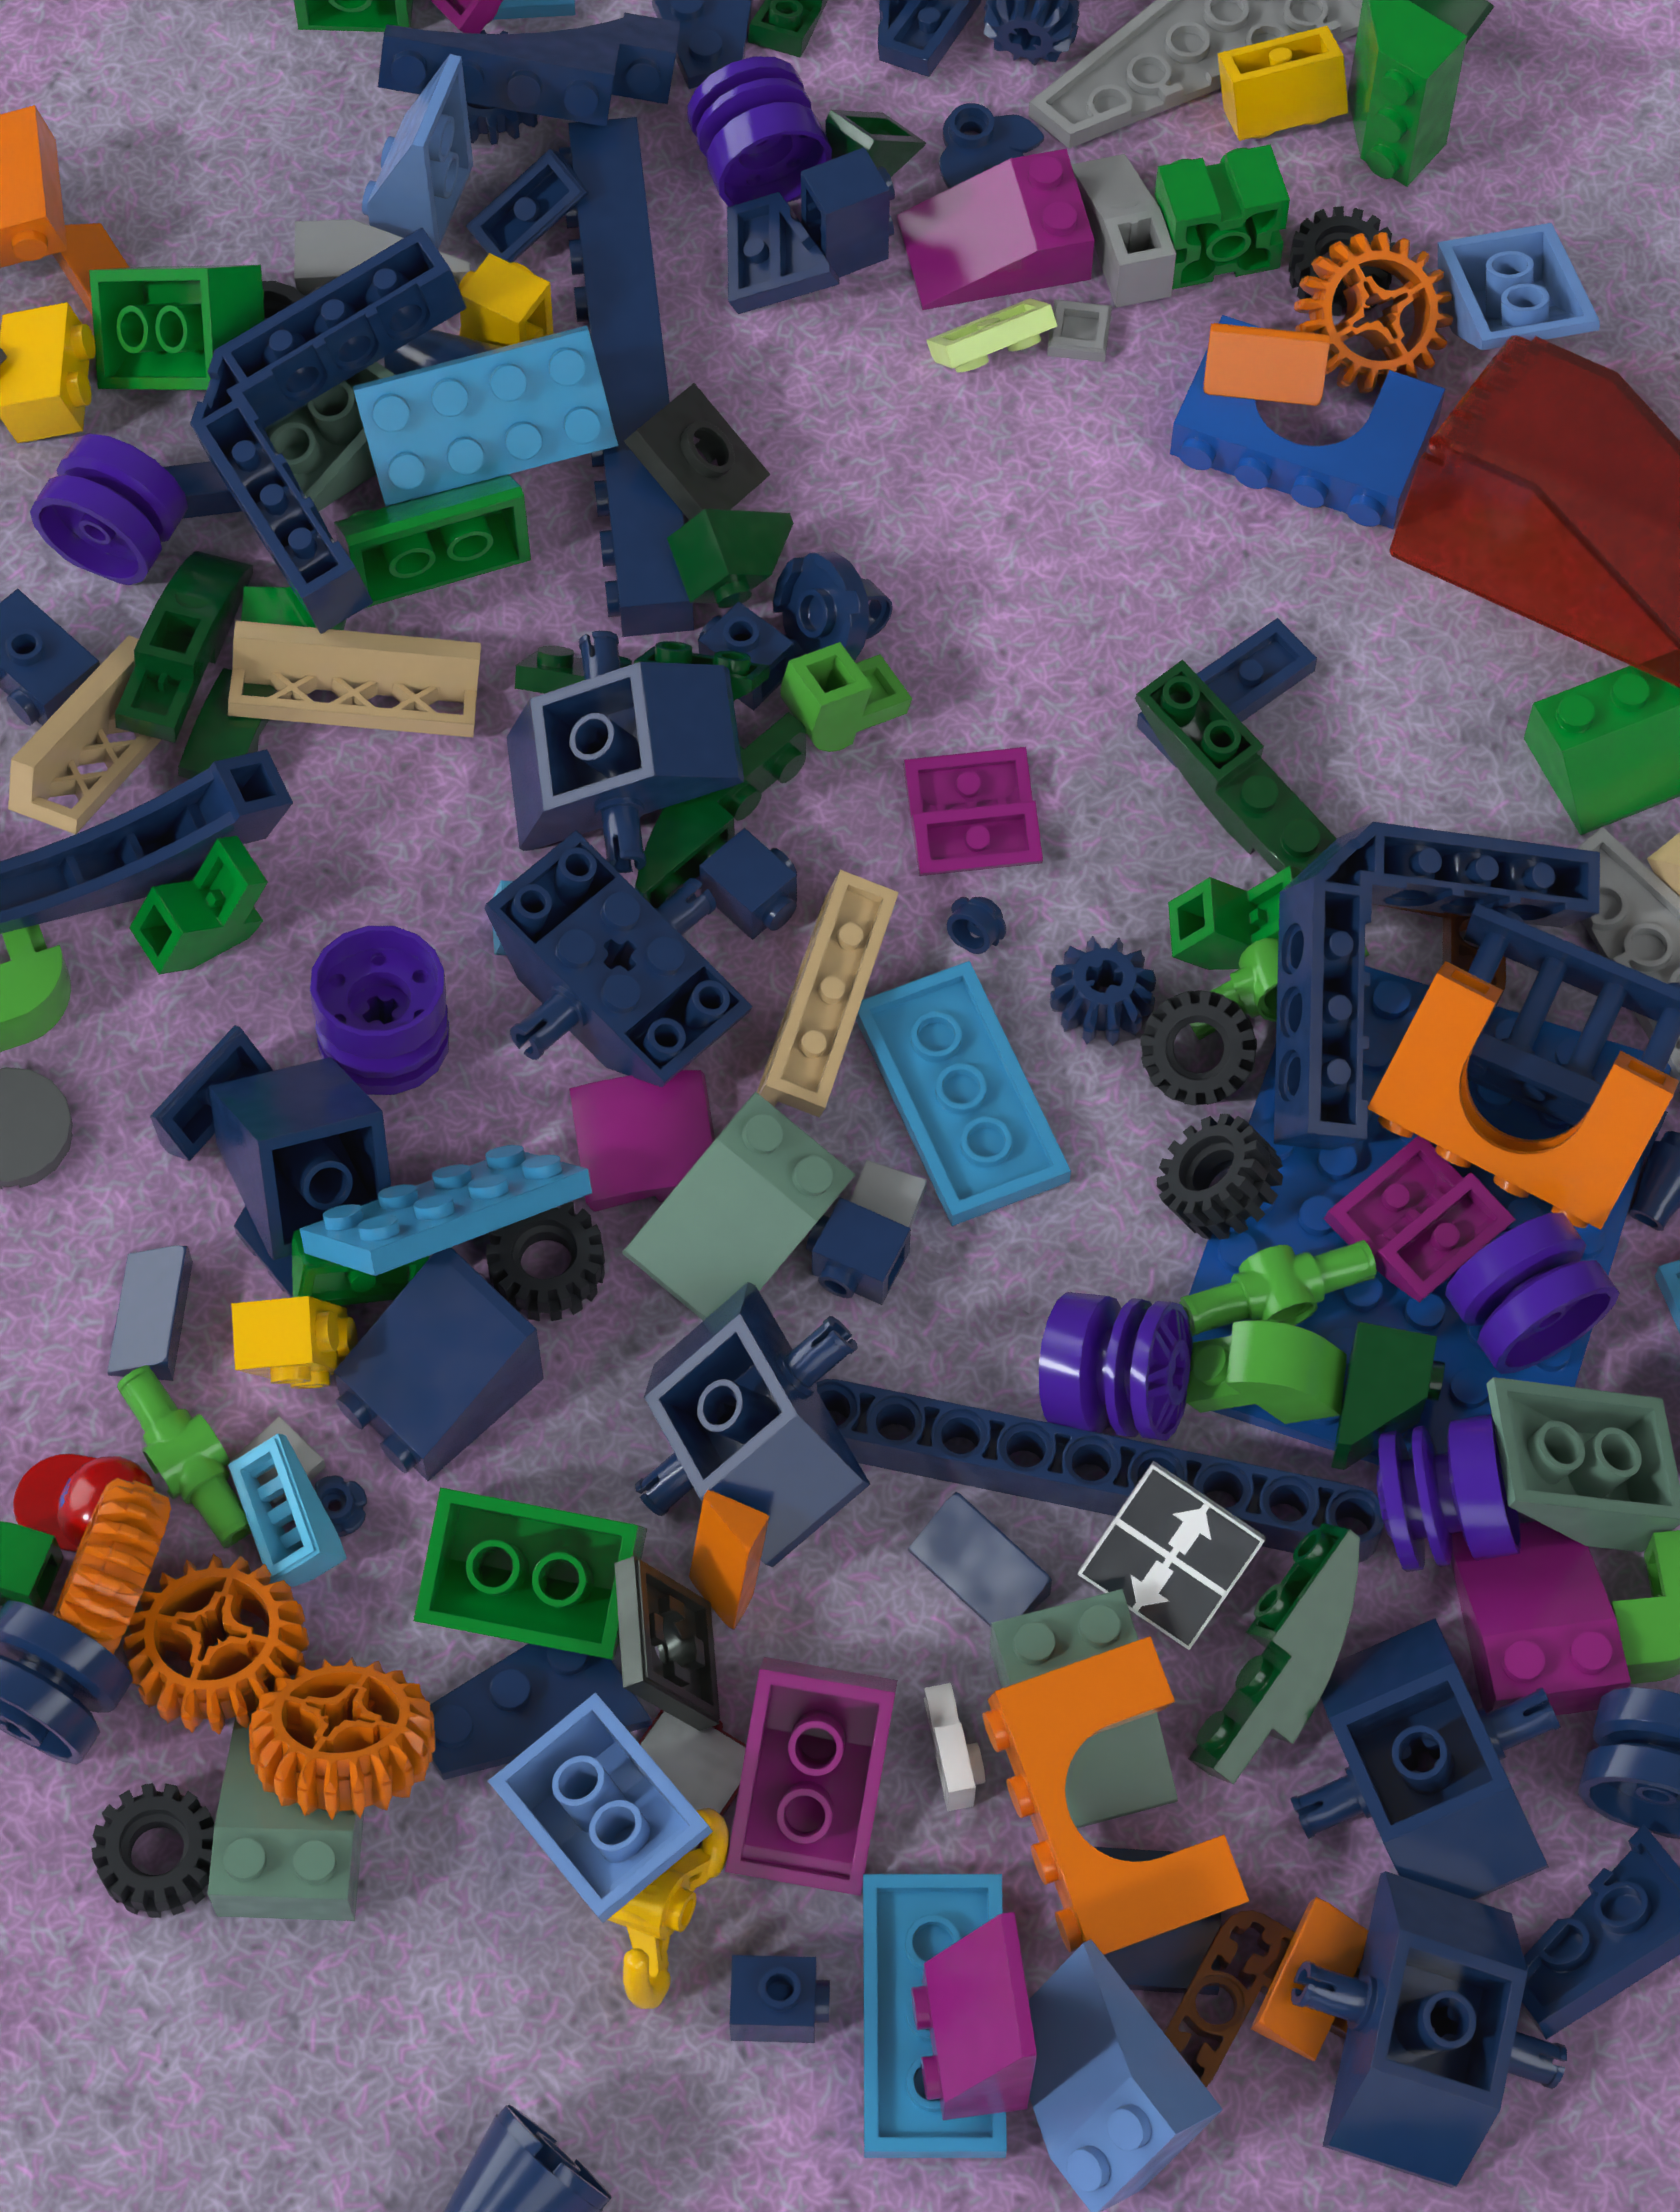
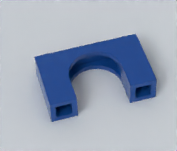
M1222 315L1219 324L1261 328ZM1206 350L1174 421L1170 449L1171 455L1179 457L1185 465L1196 470L1212 468L1233 475L1241 484L1249 488L1262 489L1269 487L1290 494L1296 502L1306 507L1318 508L1325 506L1346 513L1351 520L1362 526L1374 527L1379 524L1391 529L1394 528L1439 421L1445 388L1389 370L1367 422L1357 433L1339 443L1325 446H1308L1289 441L1271 430L1259 415L1256 407L1257 400L1204 393Z

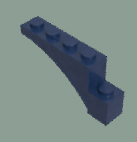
M624 12L623 18L581 28L519 34L456 33L386 24L378 87L420 95L447 57L453 54L462 58L467 103L607 127L611 95L668 104L680 22Z
M268 750L214 761L210 768L115 818L36 850L0 861V934L145 898L153 886L192 881L217 838L238 836L243 844L266 839L293 804Z

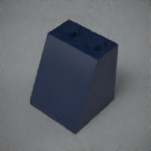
M331 1057L209 1086L217 1146L266 1250L273 1260L291 1256L294 1231L324 1220L323 1213L325 1211L342 1205L354 1204L362 1206L378 1200V1193L381 1190L391 1187L383 1111Z
M452 1247L434 1253L334 1370L340 1395L336 1399V1403L343 1414L361 1430L370 1424L385 1439L380 1443V1446L390 1461L404 1473L409 1472L414 1467L427 1481L432 1479L544 1379L537 1329Z

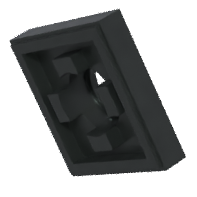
M695 383L624 440L629 449L689 520L704 509L731 510L771 475ZM694 437L700 439V441L696 444H694L693 441ZM697 449L704 455L706 460L700 456ZM716 459L718 466L712 465L710 463Z
M635 1556L614 1563L623 1688L699 1731L718 1725L720 1711L711 1602ZM655 1646H657V1648H658L659 1657H658V1655H657V1653H656Z

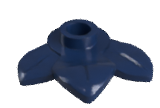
M976 103L962 104L952 111L943 125V141L946 149L939 160L941 176L946 186L950 189L1010 158L1024 156L1023 153L1035 149L1044 141V135L1036 125L1022 116L1011 114L994 117L991 111L983 105ZM966 131H975V132H977V133H979V134H977V135H967V134H964V132H966Z

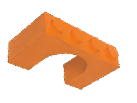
M35 105L0 114V268L25 261H36L44 256L67 250L56 139Z
M1445 961L1436 973L1368 1105V1110L1379 1115L1377 1121L1387 1130L1406 1138H1411L1415 1133L1436 1144V1153L1445 1160L1464 1168H1469L1471 1164H1474L1494 1174V1183L1508 1193L1521 1198H1528L1529 1194H1532L1552 1204L1551 1211L1553 1213H1564L1573 1226L1586 1228L1590 1224L1601 1230L1669 1105L1679 1080L1620 1050L1588 1112L1568 1131L1547 1139L1527 1140L1510 1136L1498 1130L1481 1115L1475 1106L1468 1087L1467 1071L1473 1048L1503 990Z
M1151 1636L996 1690L987 1699L991 1710L983 1713L984 1725L994 1750L1000 1752L1006 1749L1015 1776L1007 1779L1008 1791L1020 1818L1030 1816L1039 1842L1031 1845L1032 1857L1044 1885L1054 1882L1063 1909L1055 1912V1918L1062 1940L1069 1952L1077 1950L1083 1942L1092 1939L1102 1954L1106 1955L1249 1902L1225 1834L1161 1858L1143 1862H1130L1105 1855L1090 1845L1079 1833L1069 1814L1065 1793L1066 1777L1070 1763L1079 1747L1088 1738L1100 1732L1165 1710L1175 1702Z

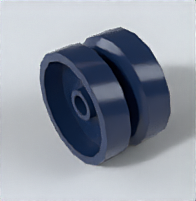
M7 1601L0 1610V1730L54 1759L77 1765L83 1761L100 1734L99 1727L90 1711L107 1713L114 1710L133 1681L131 1673L114 1654L71 1624L26 1603Z
M1640 1687L1614 1689L1601 1696L1592 1736L1599 1747L1587 1753L1578 1795L1589 1808L1611 1821L1637 1829L1644 1824L1651 1833L1667 1838L1680 1839V1694L1666 1690Z

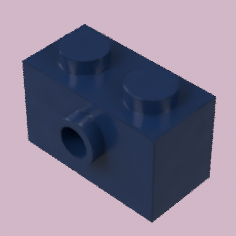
M865 147L801 171V223L839 278L889 259V236L894 235V225L890 215V201L895 198L894 186L887 170L883 166H875Z
M16 589L0 602V688L9 695L6 698L9 706L25 724L31 726L37 721L43 726L100 666L97 658L24 593Z

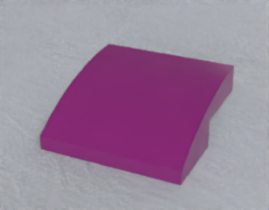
M1026 747L904 759V777L919 876L1041 864L1043 862L1036 801H1033Z
M682 1070L663 1087L639 1080L630 1075L569 1088L580 1167L588 1169L592 1194L586 1195L585 1201L594 1212L653 1196L660 1203L664 1202L715 1140L706 1079L701 1070Z
M1420 1136L1415 1137L1328 1210L1323 1218L1348 1245L1365 1240L1373 1253L1376 1270L1418 1302L1423 1301L1480 1249L1492 1242L1516 1220L1472 1172L1463 1178L1447 1160L1436 1153L1435 1147L1428 1140Z

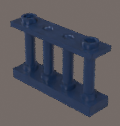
M1476 903L1464 940L1478 945L1479 949L1468 973L1491 984L1504 956L1537 970L1538 974L1509 1038L1499 1040L1481 1033L1469 1059L1467 1079L1575 1126L1586 1115L1602 1086V1083L1595 1081L1592 1072L1621 1007L1657 1021L1640 1061L1664 1072L1680 1036V983L1672 982L1667 984L1525 924L1520 916L1508 909L1500 907L1490 909ZM1563 981L1598 997L1568 1064L1557 1065L1536 1056L1532 1047ZM1667 1111L1664 1112L1642 1153L1643 1156L1648 1157L1668 1113Z

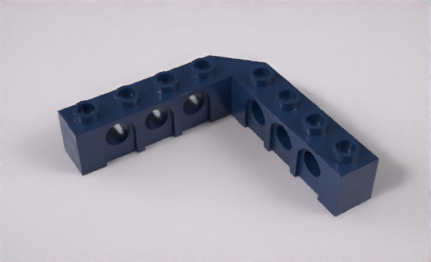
M423 228L411 233L215 349L207 371L211 378L203 402L197 401L190 422L210 462L320 634L371 605L373 601L355 565L340 542L333 540L316 505L310 496L306 498L282 453H277L264 428L467 308L451 268Z
M1371 822L1337 838L1280 891L1274 1144L1334 1150L1367 1139L1368 1100H1362L1363 1051L1369 1049V1036H1363L1364 988L1370 986V973L1365 972V925L1371 923L1372 904L1471 917L1475 905L1478 903L1490 909L1493 907L1508 909L1520 916L1526 924L1563 928L1599 914L1600 852L1380 822Z

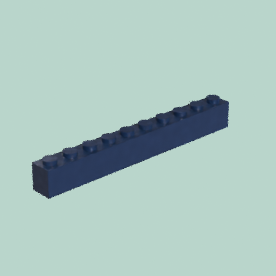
M637 117L608 119L607 127L572 122L568 123L570 147H559V152L568 161L589 193L566 214L567 229L578 228L580 238L569 240L572 275L583 274L585 286L574 287L577 322H589L590 337L618 446L591 453L592 467L604 466L605 480L594 481L597 516H609L611 530L599 531L603 567L615 566L616 580L605 581L608 618L620 617L622 637L694 631L693 603L689 601L667 540L671 534L684 525L683 512L624 442L639 427L670 403Z

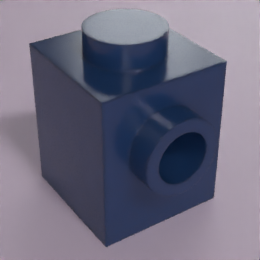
M737 602L723 617L721 615L713 617L704 626L698 638L699 654L714 656L719 651H737L750 655L752 663L770 665L769 678L752 692L739 698L741 702L753 711L782 684L788 662L794 659V642L741 602Z
M745 827L699 865L700 882L703 883L701 894L706 889H709L715 898L716 908L752 940L767 927L771 931L781 928L788 922L796 910L797 871L794 864L781 850L777 848L769 850Z
M840 1197L831 1216L822 1215L813 1226L808 1237L806 1250L812 1252V1275L819 1277L818 1282L820 1285L836 1296L852 1298L855 1293L882 1305L910 1253L911 1228Z
M732 1955L729 2022L731 2041L815 2043V2023H829L830 1980H816V1957Z

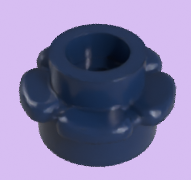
M960 897L952 904L951 911L953 914L947 920L946 925L948 934L956 945L973 954H982L991 945L997 946L999 940L1005 937L1006 924L1000 908L990 899L972 897L969 900L967 897Z
M337 1475L327 1476L318 1480L315 1483L314 1490L335 1527L338 1536L343 1537L354 1533L361 1527L366 1518L363 1507L367 1504V1496L364 1489L357 1482H345L341 1476ZM337 1501L341 1504V1508L338 1511H331L329 1509L330 1503Z

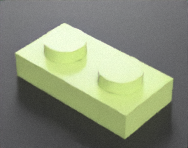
M1029 298L926 341L931 356L936 363L952 369L955 368L956 372H966L989 362L988 354L1007 347L1008 351H1018L1041 341L1040 333L1057 327L1051 304Z

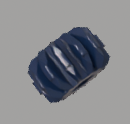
M986 0L983 34L994 40V50L1012 53L1013 61L1022 57L1027 58L1033 65H1036L1041 58L1049 62H1056L1060 54L1068 52L1070 45L1075 41L1079 28L1077 22L1080 15L1078 10L1080 1Z
M1094 936L1087 941L1086 953L1069 946V949L1064 953L1063 964L1056 965L1051 973V985L1054 988L1050 993L1052 1011L1062 1013L1061 1025L1064 1028V1032L1075 1029L1082 1024V1038L1086 1045L1095 1038L1096 1030L1104 1031L1106 1039L1112 1046L1119 1040L1120 1027L1122 1030L1136 1036L1137 1032L1142 1028V1017H1150V1014L1154 1011L1155 997L1151 993L1155 990L1156 985L1154 970L1143 969L1145 957L1142 955L1141 950L1126 955L1122 954L1123 943L1119 937L1111 944L1110 949L1101 948L1100 943ZM1101 986L1108 987L1106 993L1098 992Z

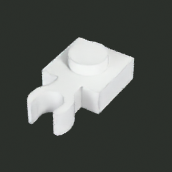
M951 1683L924 1688L926 1696L924 1697V1705L932 1734L933 1749L947 1811L973 1807L975 1785L985 1783V1772L979 1745L977 1742L966 1744L962 1723H959Z

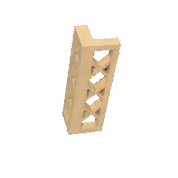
M235 621L228 716L473 738L481 643L329 629L320 634L318 629L313 627ZM244 683L271 685L277 690V693L269 697L243 695ZM314 690L332 691L339 698L330 703L314 702L307 694ZM376 695L392 696L400 704L393 708L375 707L368 700ZM436 701L464 703L463 715L437 713L429 705Z
M128 635L11 758L8 810L77 834L158 745L161 739L134 733L136 736L135 740L110 743L107 738L108 734L130 732L116 728L115 711L135 667L134 649L139 640L138 638ZM104 762L108 770L80 774L77 767ZM75 794L78 802L71 809L48 799L50 797Z
M840 869L823 900L757 1093L774 1107L777 1102H781L819 1118L825 1110L899 892Z

